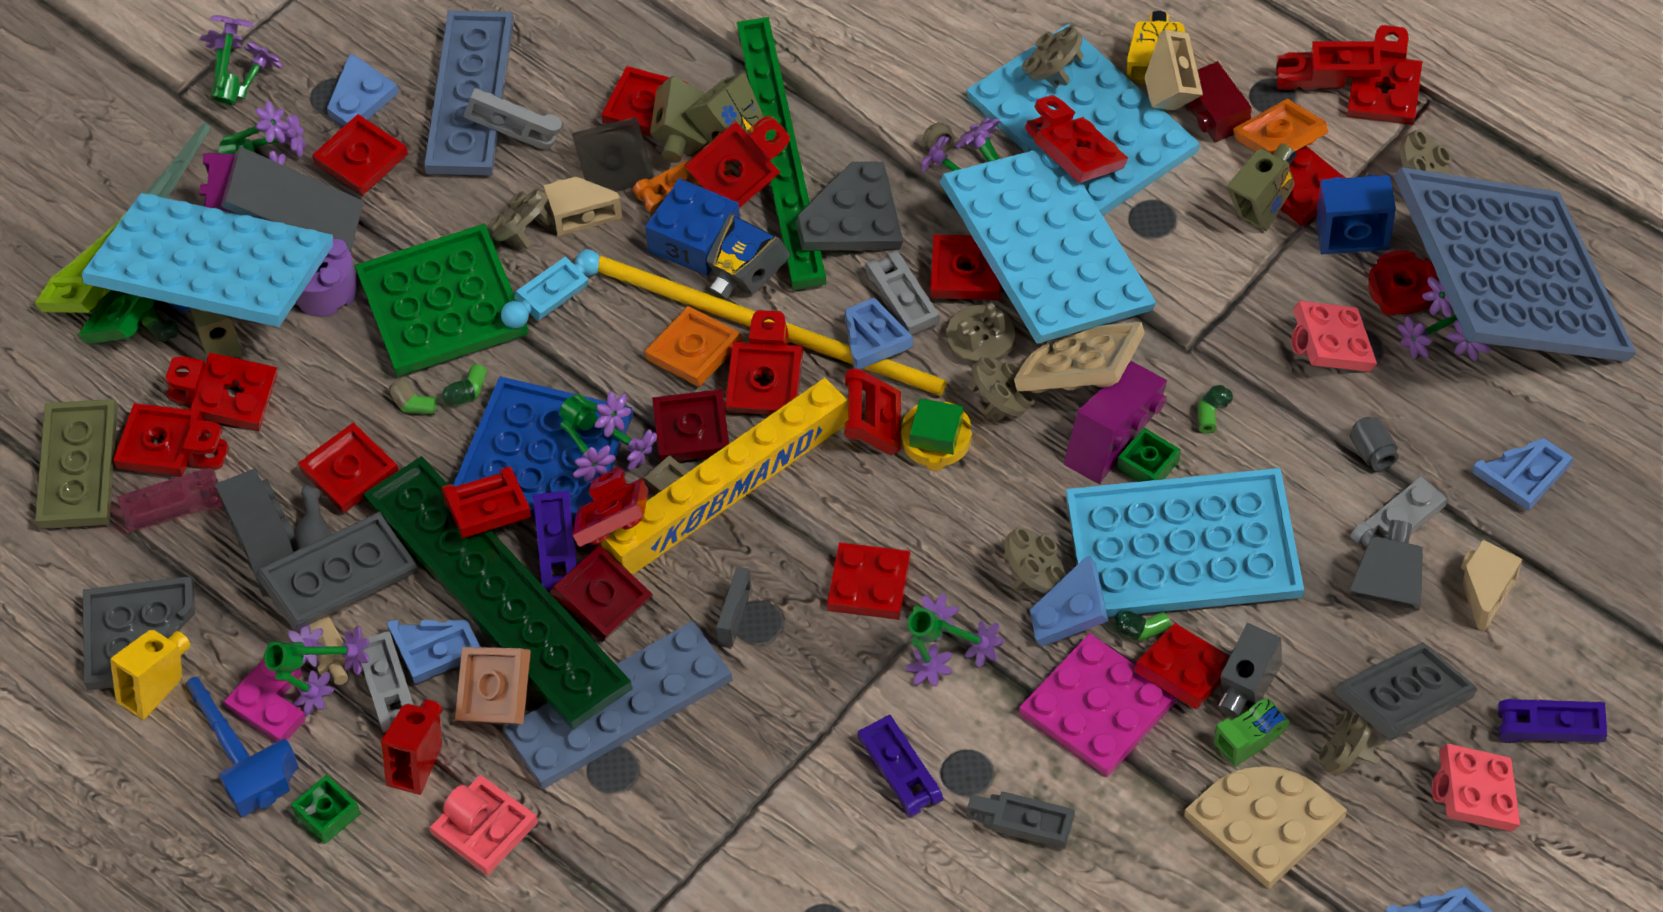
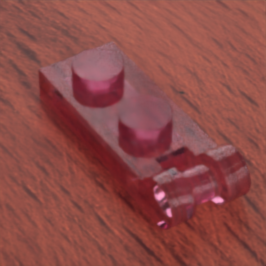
M210 468L202 469L117 496L128 532L203 508L216 509L220 507L222 503L215 484L218 483L215 471ZM198 488L202 490V491L197 492V493H194V494H192V492H191L192 490H195V489H198Z

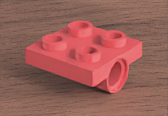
M1299 301L1293 308L1298 324L1293 331L1291 339L1294 353L1308 356L1311 365L1367 372H1370L1375 367L1377 362L1358 308Z
M1448 743L1439 750L1441 769L1434 776L1431 793L1436 802L1446 805L1447 818L1511 832L1520 826L1511 758Z
M480 774L469 787L460 785L450 793L443 806L444 813L430 826V830L433 836L488 876L538 823L536 814Z

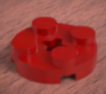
M1407 250L1391 251L1377 259V264L1371 268L1368 278V290L1371 298L1379 305L1381 312L1384 314H1414L1431 307L1434 301L1424 300L1422 296L1426 292L1433 291L1428 284V278L1434 277L1438 281L1439 278L1433 263L1425 258L1424 262L1420 258H1416L1414 252ZM1399 278H1403L1405 282H1411L1412 284L1404 287L1399 286L1397 282Z

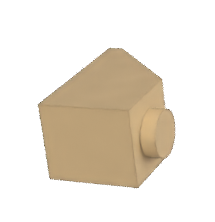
M1172 30L1160 32L1144 76L1151 108L1177 110L1203 95L1189 33Z
M576 176L543 185L544 192L547 195L546 205L553 219L552 222L557 236L623 219L620 197L615 191Z
M1482 540L1476 551L1471 549L1468 551L1461 565V569L1465 571L1462 587L1477 628L1484 632L1516 583L1523 560L1485 540Z

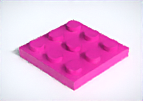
M1089 633L1020 706L1019 714L1101 774L1108 777L1177 702V698L1135 673V664Z

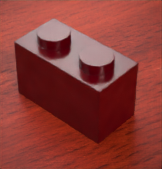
M1218 61L1197 69L1203 95L1184 105L1187 110L1190 109L1195 115L1201 131L1207 132L1214 143L1234 135L1233 128L1251 119L1252 110L1249 102Z

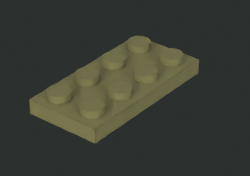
M115 399L45 403L35 518L38 529L110 525L113 458L115 454L118 411Z

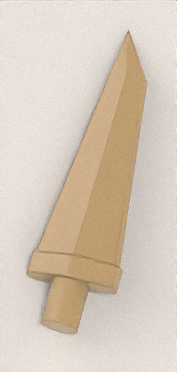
M329 615L309 624L311 632L318 628L323 629L322 637L317 642L325 646H342L344 644ZM317 655L319 659L317 670L320 675H323L325 672L331 673L336 685H341L348 681L344 668L346 658H343L342 655Z

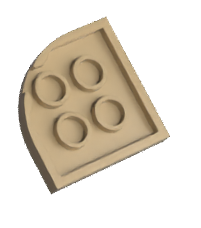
M1142 322L1096 326L1069 334L1067 338L1055 342L1052 348H1050L1049 343H1046L1025 360L1014 378L1017 392L1030 391L1032 393H1041L1054 388L1075 390L1088 385L1109 387L1118 383L1145 334Z
M1261 766L1241 769L1222 777L1185 809L1184 817L1265 887L1270 889L1346 817L1347 809L1303 775L1283 768Z

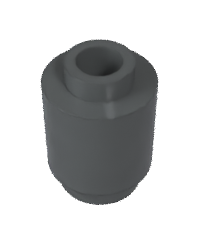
M1364 417L1353 425L1350 439L1367 466H1372L1375 471H1382L1392 466L1398 460L1399 455L1396 452L1398 446L1380 418Z

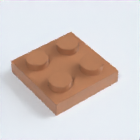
M462 647L455 721L523 725L531 650L522 648Z

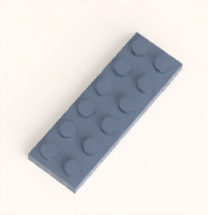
M448 11L424 164L426 174L493 175L499 132L466 119L463 115L474 88L489 92L501 99L504 97L514 25L513 12Z
M694 621L689 622L617 663L616 665L631 680L633 689L576 729L572 730L548 703L524 716L523 725L510 724L503 728L505 737L542 790L733 681L731 671Z

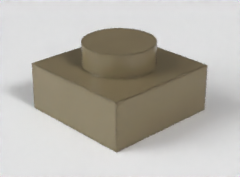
M669 455L644 477L645 485L658 494L688 473L689 470Z

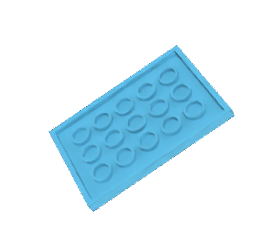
M1069 24L1054 32L1053 35L1069 26ZM1083 36L1079 48L1084 55L1081 62H1077L1074 59L1071 65L1067 64L1063 67V70L1070 79L1067 86L1060 83L1058 88H1054L1045 79L1034 81L1022 70V64L1037 49L1036 45H1034L967 89V99L991 120L999 119L1000 123L996 126L1024 152L1041 149L1034 142V138L1025 130V124L1027 120L1040 118L1041 115L1035 110L1034 104L1037 99L1050 95L1060 98L1075 111L1072 120L1084 117L1092 122L1095 128L1108 140L1115 143L1118 149L1128 157L1124 168L1082 182L1102 215H1105L1199 152L1200 143L1163 109L1151 108L1149 96Z
M1042 149L943 174L940 184L1036 344L1153 310L1157 302L1083 183H1078Z
M141 193L83 270V284L280 327L333 247V235L313 229L295 227L281 222H272L249 215H240L217 208H208L185 201H176Z
M1281 468L1066 489L1076 565L1088 556L1096 562L1107 617L1304 597V585Z

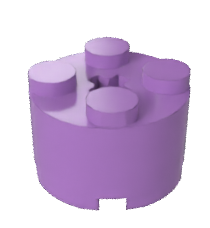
M333 238V247L296 301V304L304 313L312 316H329L337 313V308L345 303L348 306L354 300L358 291V282L351 253L343 240Z

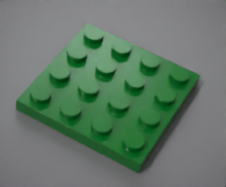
M485 223L355 265L357 276L396 377L529 334L527 324L513 329L507 327L501 319V311L504 305L516 300Z

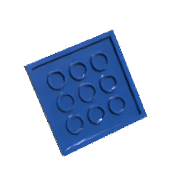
M499 376L453 486L498 474L499 469L510 466L527 500L532 517H535L533 494L569 490L574 527L578 508L594 501L589 493L591 482L600 476L599 473L595 472L594 478L589 482L584 480V476L579 478L573 476V473L580 468V466L575 464V460L582 458L583 454L571 436L560 427L564 420L561 419L559 412L564 401L577 394ZM583 396L597 404H607V401ZM629 406L624 407L631 409V414L621 418L624 423V430L620 432L625 435L633 417V409ZM595 411L597 417L600 418V414ZM594 425L586 431L576 430L588 449L594 447L598 453L604 446L609 445L610 451L608 455H614L616 460L622 445L620 440L612 435L605 437L604 430ZM615 460L605 465L607 472L612 470Z

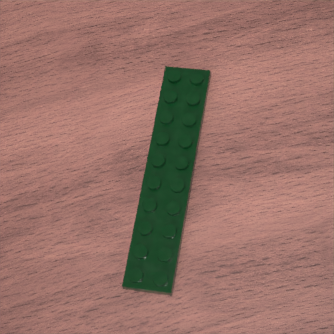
M423 456L363 493L365 502L375 513L380 512L401 542L498 648L531 650L528 682L572 730L633 689L631 680L491 530L465 538L461 537L442 495L441 487L449 484Z

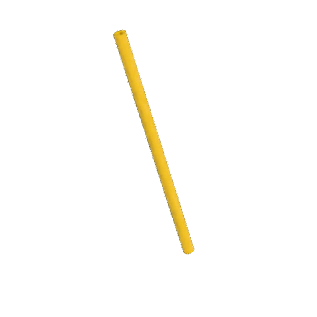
M605 256L599 257L598 273L750 327L752 316L756 312L754 310ZM768 319V320H765L764 322H774V321ZM786 322L789 342L853 365L850 345ZM887 358L863 368L937 396H942L946 388L947 380Z

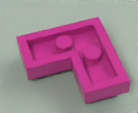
M263 659L226 698L224 703L226 709L275 742L283 738L288 740L306 720L303 711L282 698L293 685L285 681L276 680V671L269 670ZM301 669L295 670L291 675L299 679L302 676Z

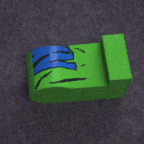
M1263 699L1235 719L1230 720L1227 718L1216 725L1214 744L1236 767L1269 746L1272 741L1285 732L1290 722L1271 699Z

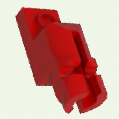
M1312 41L1311 52H1289L1277 55L1276 75L1278 77L1276 89L1294 90L1297 87H1301L1303 90L1344 88L1346 77H1380V41Z

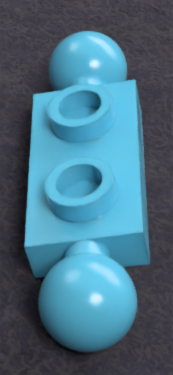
M590 249L583 250L577 254L574 264L565 256L516 291L514 297L516 301L508 302L502 308L501 319L503 323L509 328H520L526 324L529 313L539 321L586 288L589 281L587 277L598 273L599 254Z

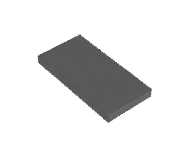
M240 146L234 157L221 207L240 215H249L254 218L281 222L286 225L332 234L334 239L343 240L351 253L364 201Z
M380 512L257 569L256 577L294 631H297L417 573L419 566Z
M1422 642L1340 682L1334 693L1391 741L1472 699L1478 688Z

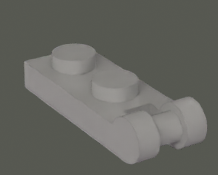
M474 88L463 115L466 119L543 150L550 149L553 146L556 138L555 135L558 134L562 124L556 115L547 114L542 116L523 106L513 104L477 88Z
M897 250L887 253L886 258L880 261L873 259L864 264L869 279L876 284L901 325L911 335L940 323L939 313Z
M1420 476L1370 519L1358 524L1352 531L1350 538L1358 545L1364 544L1366 547L1372 536L1377 537L1374 535L1377 532L1387 539L1391 520L1411 523L1410 535H1412L1446 506L1447 498Z
M390 631L367 637L369 645L366 649L362 650L369 657L368 663H362V669L383 733L387 732L401 709L388 712L386 705L399 701L402 706L405 704L413 705Z

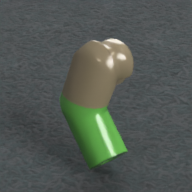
M400 378L392 383L390 394L401 411L416 414L436 413V397L418 396L411 387L410 381L404 378Z

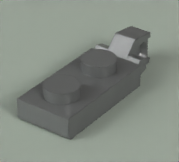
M1001 791V795L992 794L990 799L971 794L966 817L982 822L983 827L992 829L991 831L1066 849L1075 810Z

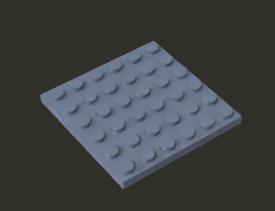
M1401 167L1394 175L1400 194L1408 207L1413 223L1417 227L1425 250L1430 256L1437 276L1443 285L1449 303L1456 314L1467 341L1627 362L1636 354L1560 192Z

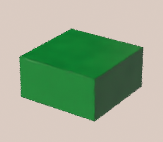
M920 398L910 431V447L953 455L963 422V406Z
M1143 428L1118 457L1117 470L1137 482L1162 480L1180 462L1181 449L1148 429Z
M327 774L291 804L294 815L324 844L329 842L360 815L357 802Z

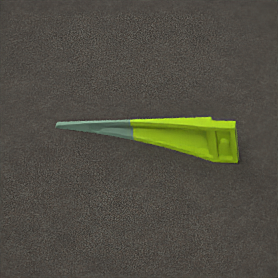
M206 122L199 127L176 158L144 194H152L162 198L169 197L210 130V126ZM124 215L91 246L50 278L34 302L41 312L89 313L97 305L98 301L111 291L110 289L83 284L82 272Z

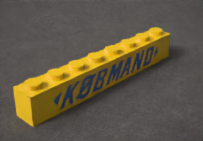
M823 378L646 502L645 514L641 522L630 529L624 530L621 527L610 532L609 537L601 542L602 547L632 575L842 429L844 423L848 420L847 399L826 378Z

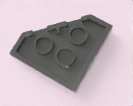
M851 162L798 215L796 228L801 250L901 249L903 238L884 162Z
M192 576L83 589L84 684L87 690L114 687L110 659L148 630H155L168 638L175 631H179L195 615V593Z

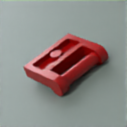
M850 369L846 371L845 386L848 387V420L844 423L845 437L854 440L860 439L889 455L900 451L901 391L863 370ZM862 390L866 392L865 422L862 421Z
M510 466L499 469L498 474L455 487L453 484L441 487L445 504L449 507L462 538L531 517L530 507Z

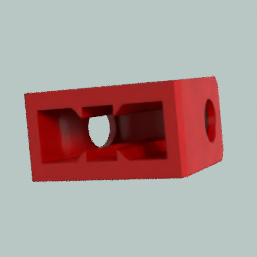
M427 699L422 701L420 707L412 704L403 705L381 740L386 786L419 795L422 794L442 747L440 723L442 707L437 702Z

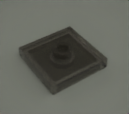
M637 117L572 133V140L584 180L617 192L633 188L639 180L654 178Z

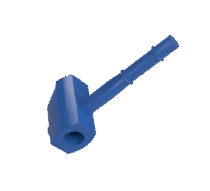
M198 677L190 678L186 686L233 764L232 767L220 772L218 775L224 790L240 816L244 817L258 808H267L274 804L277 798L290 792V779L299 769V766L288 741L283 738L250 756L236 733L228 725V720L220 713L210 696V692L206 690Z

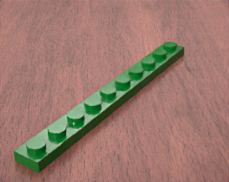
M769 17L738 21L737 32L747 79L763 117L772 116L790 136L787 146L771 160L780 173L770 181V187L782 242L791 254L786 262L792 290L827 285L821 251L801 250L796 228L798 215L810 204ZM769 130L766 133V140H772L775 137V130Z

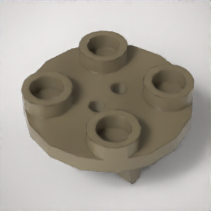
M1073 25L1067 26L1054 35L1051 32L1044 33L1035 43L1037 49L1022 64V70L1034 81L1045 79L1054 88H1058L1060 83L1067 86L1070 79L1063 70V67L1067 64L1071 65L1074 59L1077 62H1081L1084 55L1079 49L1082 43V35Z
M1421 129L1411 132L1402 139L1400 161L1403 167L1450 175L1448 164L1452 158L1449 150L1444 145L1438 146Z
M539 188L534 189L528 195L524 191L517 193L508 203L510 208L504 214H499L493 218L487 225V228L492 233V237L496 241L509 239L518 249L522 250L523 247L528 249L532 243L523 232L526 229L525 226L533 219L540 226L544 224L549 226L553 221L544 208L547 202V195Z
M992 302L988 305H971L959 310L950 319L946 329L947 345L955 356L967 362L972 368L983 355L1001 360L1015 346V325L1009 315L995 307Z
M983 355L973 365L972 375L974 380L970 387L973 392L980 390L990 402L983 411L985 418L990 419L993 416L995 421H1000L1007 414L1021 416L1035 403V399L1029 391L1017 392L1014 378L1020 370L1019 367L1011 361L1002 363L992 357Z
M1019 526L1006 536L1004 543L1005 553L1003 554L1004 561L1009 562L1019 576L1012 584L1014 592H1020L1023 589L1025 595H1030L1036 590L1048 593L1066 576L1056 554L1057 544L1052 537L1047 534L1040 536L1036 532Z
M1344 710L1335 721V735L1331 742L1321 749L1317 759L1320 764L1324 765L1325 771L1334 776L1343 773L1352 764L1363 765L1365 761L1378 764L1380 758L1373 753V750L1384 751L1387 748L1386 744L1372 733L1373 726L1355 710L1352 713Z

